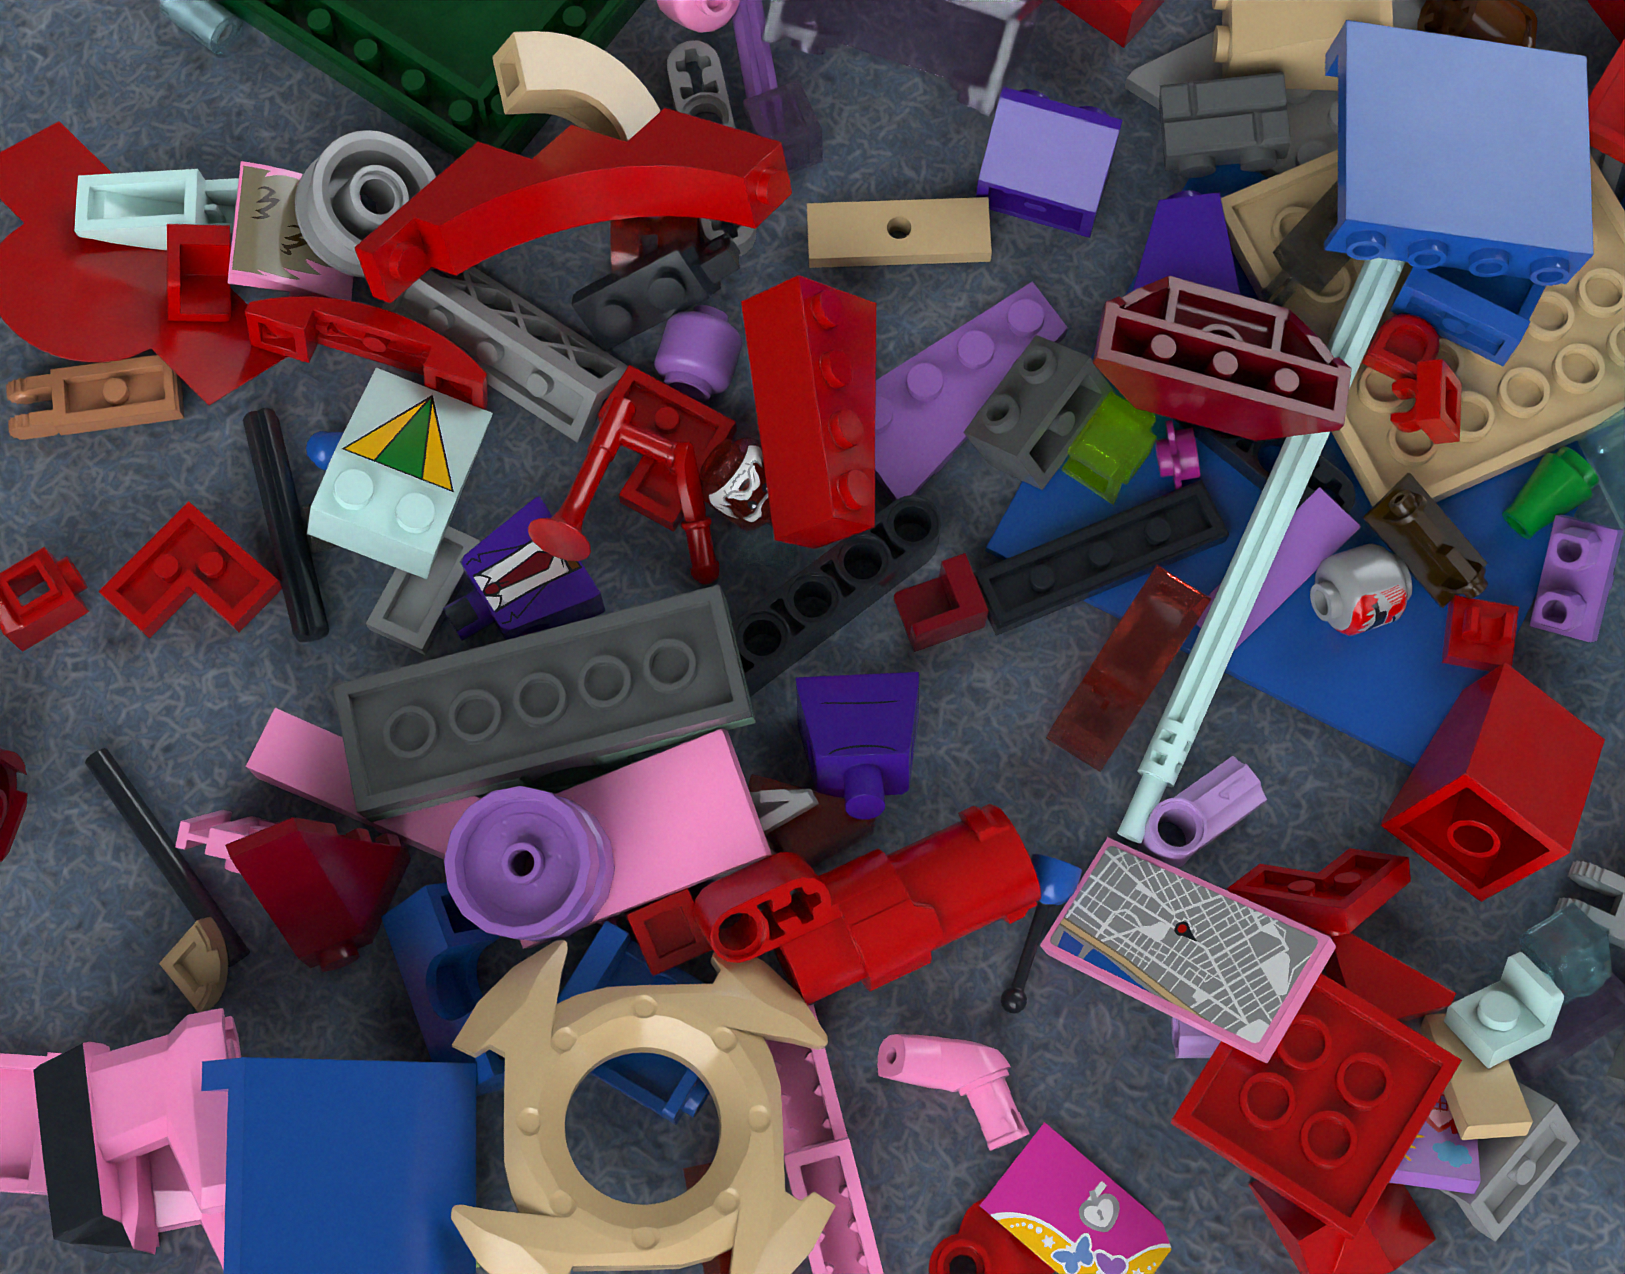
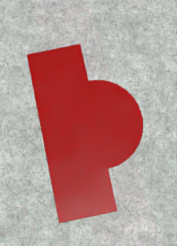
M60 121L0 152V200L24 222L23 225L6 236L0 243V316L20 338L51 355L80 362L118 361L152 349L209 406L287 358V356L251 346L245 315L248 304L232 289L231 319L229 321H168L167 250L115 244L79 237L74 229L78 175L113 173Z

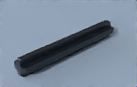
M270 408L251 411L245 414L243 425L292 632L299 642H312L326 637L329 633V626L279 418L276 416L275 411Z

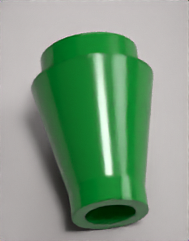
M1563 446L1555 454L1546 453L1513 502L1502 512V516L1516 533L1525 539H1530L1540 529L1552 523L1555 515H1565L1593 497L1591 489L1599 483V477L1593 467L1581 455Z

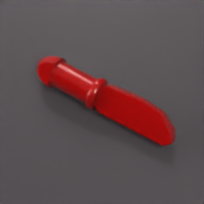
M691 442L677 443L674 449L675 471L685 518L681 522V528L685 530L692 564L690 571L697 582L703 585L712 584L719 576V561H716L710 530L712 519L706 516L694 446Z

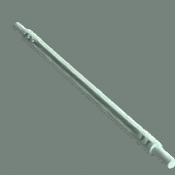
M1383 258L1365 260L1329 340L1327 348L1334 358L1340 357L1352 368L1350 386L1406 263L1404 261ZM1330 432L1286 437L1137 772L1142 775V778L1117 833L1122 837L1136 843H1142L1145 835V825L1150 813L1159 804L1166 786L1174 787Z

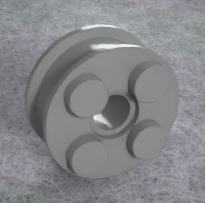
M372 130L348 133L333 141L322 152L320 157L309 165L300 178L295 194V213L300 231L313 252L325 263L345 274L366 278L354 247L436 178L424 157L411 145L398 137ZM360 194L370 197L376 203L378 214H374L364 207Z

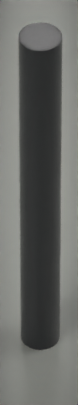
M102 748L92 753L85 760V764L195 921L212 917L216 922L226 945L228 967H232L249 955L250 950L178 848H175L171 838L108 749Z

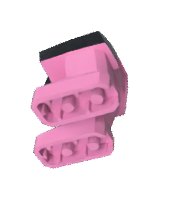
M223 1008L189 1014L168 1035L112 1051L105 1044L85 1042L38 1065L33 1070L54 1240L105 1254L127 1252L155 1255L156 1247H160L158 1233L202 1224L224 1270L228 1092L201 1091L202 1061L241 1058L239 1037L232 1016L225 1017Z

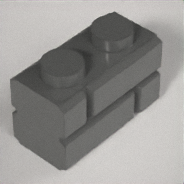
M1283 72L1160 85L1159 113L1165 171L1179 170L1181 177L1198 178L1214 173L1218 165L1240 163L1241 170L1255 172L1271 169L1277 165V159L1287 158L1291 136Z

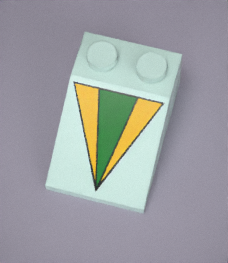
M375 368L334 451L311 505L307 534L427 579L493 413Z

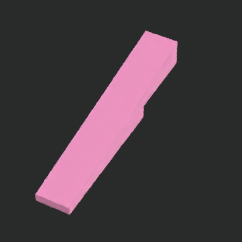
M274 708L246 765L259 780L370 825L379 833L397 834L403 843L442 859L445 858L452 829L466 809L481 799L472 796L371 823L357 813L343 737L277 708ZM613 916L597 922V924L603 925L607 920L616 925L619 917L615 918Z
M814 1004L807 1005L817 1019ZM765 1040L772 1053L781 1085L784 1164L792 1195L802 1200L811 1193L816 1192L836 1205L813 1250L808 1255L812 1274H884L825 1048L816 1050L791 1043Z

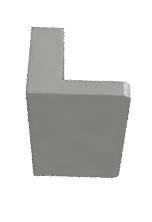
M1519 1082L1518 1085L1533 1120L1527 1136L1477 1139L1481 1182L1475 1194L1440 1190L1455 1199L1471 1224L1495 1242L1580 1142L1556 1102Z

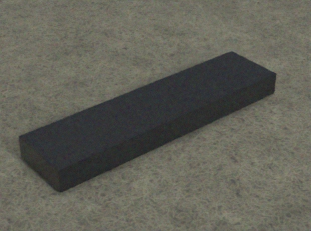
M1199 480L973 573L988 608L987 618L997 636L1226 542L1229 533L1203 481Z

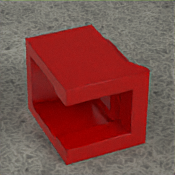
M43 547L0 573V629L22 652L89 612L79 596V593L86 590L88 586L68 556L58 561L46 547ZM45 581L50 590L23 606L18 596Z

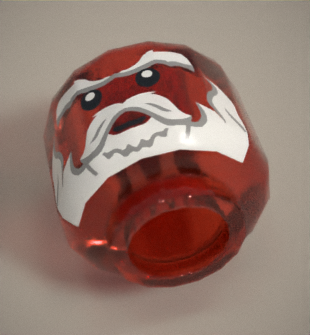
M743 437L736 441L731 439L722 441L708 455L700 470L699 477L703 481L702 494L704 501L740 529L752 531L766 523L772 525L761 442L751 437Z

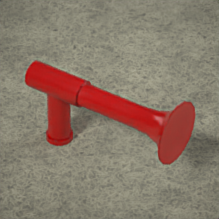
M613 397L587 448L588 453L565 501L551 518H538L531 521L528 526L530 538L543 551L554 557L567 561L587 559L591 553V546L582 534L583 521L609 463L615 458L619 447L623 446L665 463L666 467L672 468L675 463L674 449L677 443L681 442L676 440L673 442L631 425L637 411L635 405L626 398Z

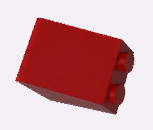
M1504 662L1462 690L1386 812L1381 826L1482 902L1570 853L1605 739Z

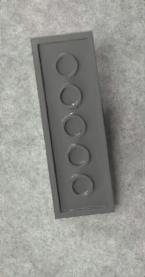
M720 585L333 685L357 813L371 823L491 791L517 786L557 794L635 763L634 754L696 739L721 728L731 730L756 723L727 601Z

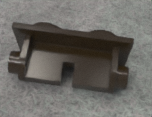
M1407 473L1362 517L1387 547L1404 561L1409 572L1441 608H1444L1457 594H1464L1468 599H1472L1480 595L1488 586V581L1484 578L1486 573L1484 567L1488 563L1411 473Z

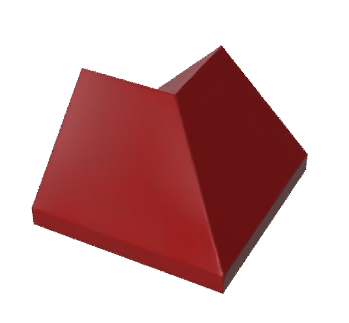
M1257 1179L1248 1184L1300 1274H1388L1436 1240L1435 1235L1403 1184L1388 1183L1353 1241Z

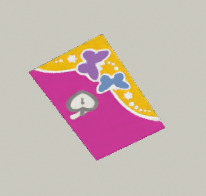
M1045 1122L979 1205L1058 1274H1154L1172 1250L1164 1224Z

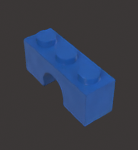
M447 882L426 885L381 916L432 1062L477 1063L476 1096L492 1093L504 1088L505 1058L492 1050H488L474 1058L453 1048L452 1044L476 1004L483 997L477 980L479 957L488 945L499 939V936L483 931L462 915L448 891Z

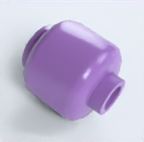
M697 305L693 308V311H681L671 316L667 321L654 361L655 369L659 376L664 379L665 384L698 402L707 401L711 395L722 393L728 389L741 352L743 341L738 331L728 323L729 318L723 311L707 305Z

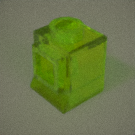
M1110 391L1068 448L1067 454L1070 455V458L1064 464L1062 471L1114 505L1122 483L1127 485L1153 449L1157 438L1156 435L1151 433L1156 421L1154 413L1136 409L1127 399L1124 400Z

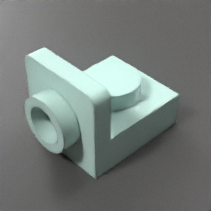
M1518 952L1507 958L1500 981L1448 1006L1444 1023L1489 1069L1550 1039L1564 1000V995L1548 974L1541 971L1524 953Z

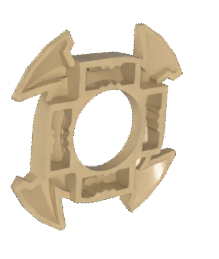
M558 940L513 966L478 1001L453 1042L452 1047L474 1058L488 1050H492L505 1058L504 1169L511 1199L518 1213L488 1210L461 1204L455 1205L452 1208L451 1220L477 1263L488 1274H570L572 1270L573 1272L680 1269L710 1261L732 1249L729 1274H792L810 1254L836 1205L816 1192L811 1193L802 1200L785 1192L781 1085L772 1053L765 1040L791 1043L818 1050L826 1047L828 1036L801 995L767 963L757 957L741 963L727 962L718 957L714 951L710 962L718 976L713 984L605 987L575 995L557 1004L560 980L568 952L567 942L565 940ZM641 1052L672 1058L693 1071L709 1090L719 1118L718 1147L714 1160L705 1175L692 1188L676 1198L648 1205L624 1203L596 1190L576 1168L570 1156L565 1137L567 1108L575 1090L583 1079L596 1067L612 1058Z

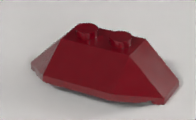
M1173 276L1164 277L1140 287L1123 297L1118 296L1106 301L1102 308L1093 364L1136 409L1258 441L1338 431L1345 424L1352 368L1340 357L1334 358L1323 341L1290 309Z

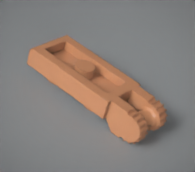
M158 355L50 369L51 374L30 376L25 379H13V381L6 384L7 399L11 403H17V405L32 404L52 400L53 404L52 410L30 412L10 417V420H8L10 436L19 440L54 436L58 433L62 436L185 419L182 380Z

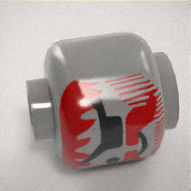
M1366 544L1332 555L1321 561L1315 574V585L1312 586L1310 591L1311 603L1315 613L1321 620L1328 621L1336 631L1342 634L1354 636L1400 619L1407 606V601L1412 595V580L1408 567L1397 554L1390 553L1386 548L1376 544Z

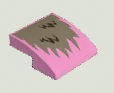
M241 161L227 283L289 292V297L314 296L351 301L354 276L340 272L320 259L307 244L300 231L295 213V194L303 174Z

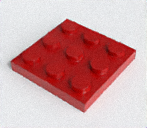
M1321 973L1269 1062L1265 1063L1221 1041L1171 1119V1124L1353 1241L1462 1062V1059Z

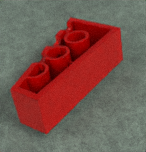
M797 275L741 301L774 540L817 549L875 527L877 303Z

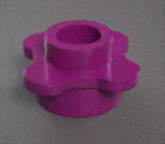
M1172 420L1165 421L1166 438L1155 440L1160 476L1173 475L1175 490L1182 488L1181 480L1200 477L1199 461L1193 428L1174 430Z

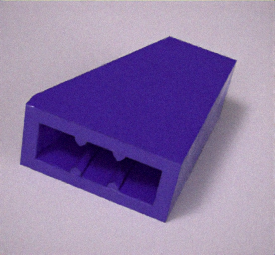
M1181 191L1158 201L1133 291L1164 277L1173 276L1240 295L1220 192L1201 195L1197 191Z

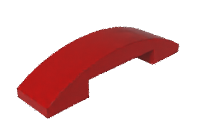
M290 296L251 301L245 310L251 346L310 363L317 345L321 344L424 375L425 387L478 408L487 409L486 372L468 354L444 336L405 316L359 302L314 296Z

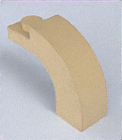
M513 32L492 57L505 115L552 114L567 119L580 128L627 142L660 112L657 103L647 88L623 63L601 48L576 37L554 32ZM646 217L618 219L617 222L618 225L642 222Z

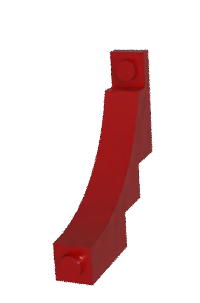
M664 108L627 142L574 125L566 128L532 159L476 142L354 248L372 296L392 303L431 267L456 276L481 261L514 246L578 226L636 217L677 216L725 221L756 229L792 194L782 142Z

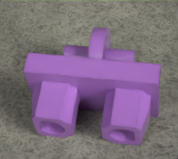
M1555 515L1529 626L1590 643L1597 641L1609 589H1612L1615 578L1613 572L1624 529L1595 524L1566 515Z

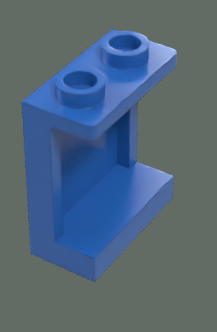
M1440 266L1431 269L1412 267L1390 311L1397 315L1411 314L1419 316L1429 322L1438 335L1503 367L1521 342L1531 322L1529 319L1546 286L1537 285L1530 279L1504 275L1479 277L1473 275L1468 270Z
M606 920L558 996L557 1004L575 995L605 987L705 983L676 966L652 976L638 943L631 940L629 933ZM641 1052L621 1055L602 1063L590 1072L675 1125L678 1124L684 1113L694 1118L710 1094L701 1079L688 1067L672 1058L654 1053Z

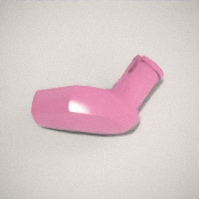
M894 1034L889 1035L881 1043L877 1063L879 1076L927 1088L951 1092L959 1091L960 1096L967 1095L981 1125V1130L990 1151L1030 1134L1020 1112L1017 1110L1005 1080L1009 1076L1007 1069L1011 1068V1066L999 1050L976 1042L924 1035Z

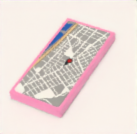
M1107 837L1079 882L1074 894L1069 898L1040 944V947L1051 957L1265 1063L1269 1062L1336 948L1332 939L1323 933Z

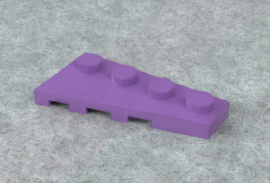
M1033 281L876 380L875 477L893 502L903 496L916 495L923 485L934 474L936 475L953 457V453L968 439L963 433L1035 335L1058 344L1065 338L1068 327Z

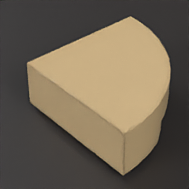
M212 917L197 920L159 963L198 1013L210 1010L219 1001L228 975L226 945L221 931Z

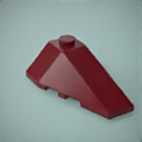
M296 817L225 845L230 859L298 959L310 968L320 965L323 972L336 970L353 963L360 957L357 949L373 943L382 923L381 916L386 914L411 860L407 847L397 834L385 833L375 838L376 842H372L367 829L356 828L346 833V835H338L334 824Z

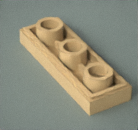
M988 197L807 203L809 268L991 261L992 247ZM894 231H901L908 236L896 239L889 234Z

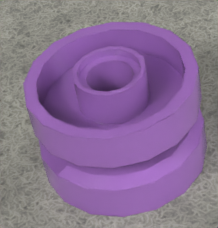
M523 786L492 791L469 806L450 833L444 858L448 891L464 917L487 933L536 942L569 937L592 922L609 897L615 871L611 841L593 814L573 800L559 797L550 792ZM532 854L534 867L525 876V863L529 855Z

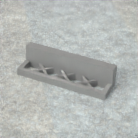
M473 266L456 276L441 271L450 278L437 275L431 271L435 268L431 267L392 303L384 301L382 309L416 321L457 345L486 372L488 385L577 443L592 430L603 400L609 397L628 367ZM484 304L494 305L500 310L490 309ZM532 335L542 336L549 342L540 341ZM582 367L591 368L603 377L599 379Z

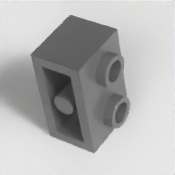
M1035 335L963 433L991 466L1043 490L1115 391L1101 371L1093 364L1090 356Z

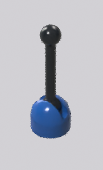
M1032 854L1031 861L1039 881L1041 899L1036 906L1012 985L1001 995L1002 1007L1005 1011L1013 1014L1021 1012L1026 1007L1027 997L1024 993V988L1049 909L1069 900L1077 889L1082 874V869L1075 865L1040 854Z

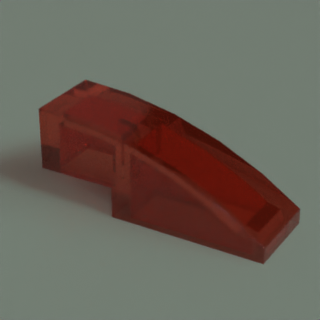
M1156 565L1054 722L1046 739L1101 772L1208 606L1211 598L1159 565Z

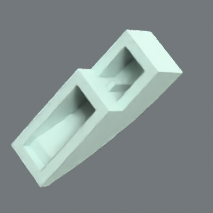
M198 169L78 175L74 231L79 237L115 244L167 250V224L230 225V241L232 245L239 178L205 180Z

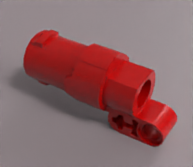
M987 804L983 807L973 805L959 812L961 821L886 855L877 848L819 876L807 861L796 853L781 852L773 854L712 882L702 889L695 899L693 913L695 922L718 957L727 962L741 963L773 949L785 977L801 995L805 1003L809 1005L860 980L871 992L930 964L932 960L931 952L997 920L1003 919L1008 924L1024 918L1029 909L1037 906V902L1041 899V889L1030 856L1010 819L1001 808L996 805ZM763 903L766 908L760 911L757 905ZM742 913L741 918L736 924L729 928L719 929L727 917L732 914Z

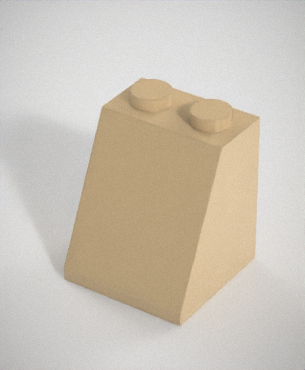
M1212 0L1213 9L1222 10V26L1216 25L1214 30L1212 58L1214 63H1222L1223 78L1283 72L1286 89L1338 91V77L1325 76L1326 52L1346 20L1393 27L1392 0Z

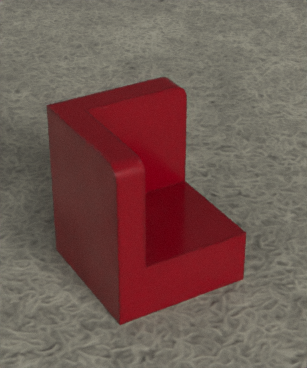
M966 553L941 561L939 577L897 591L894 594V603L914 652L985 628L988 608Z

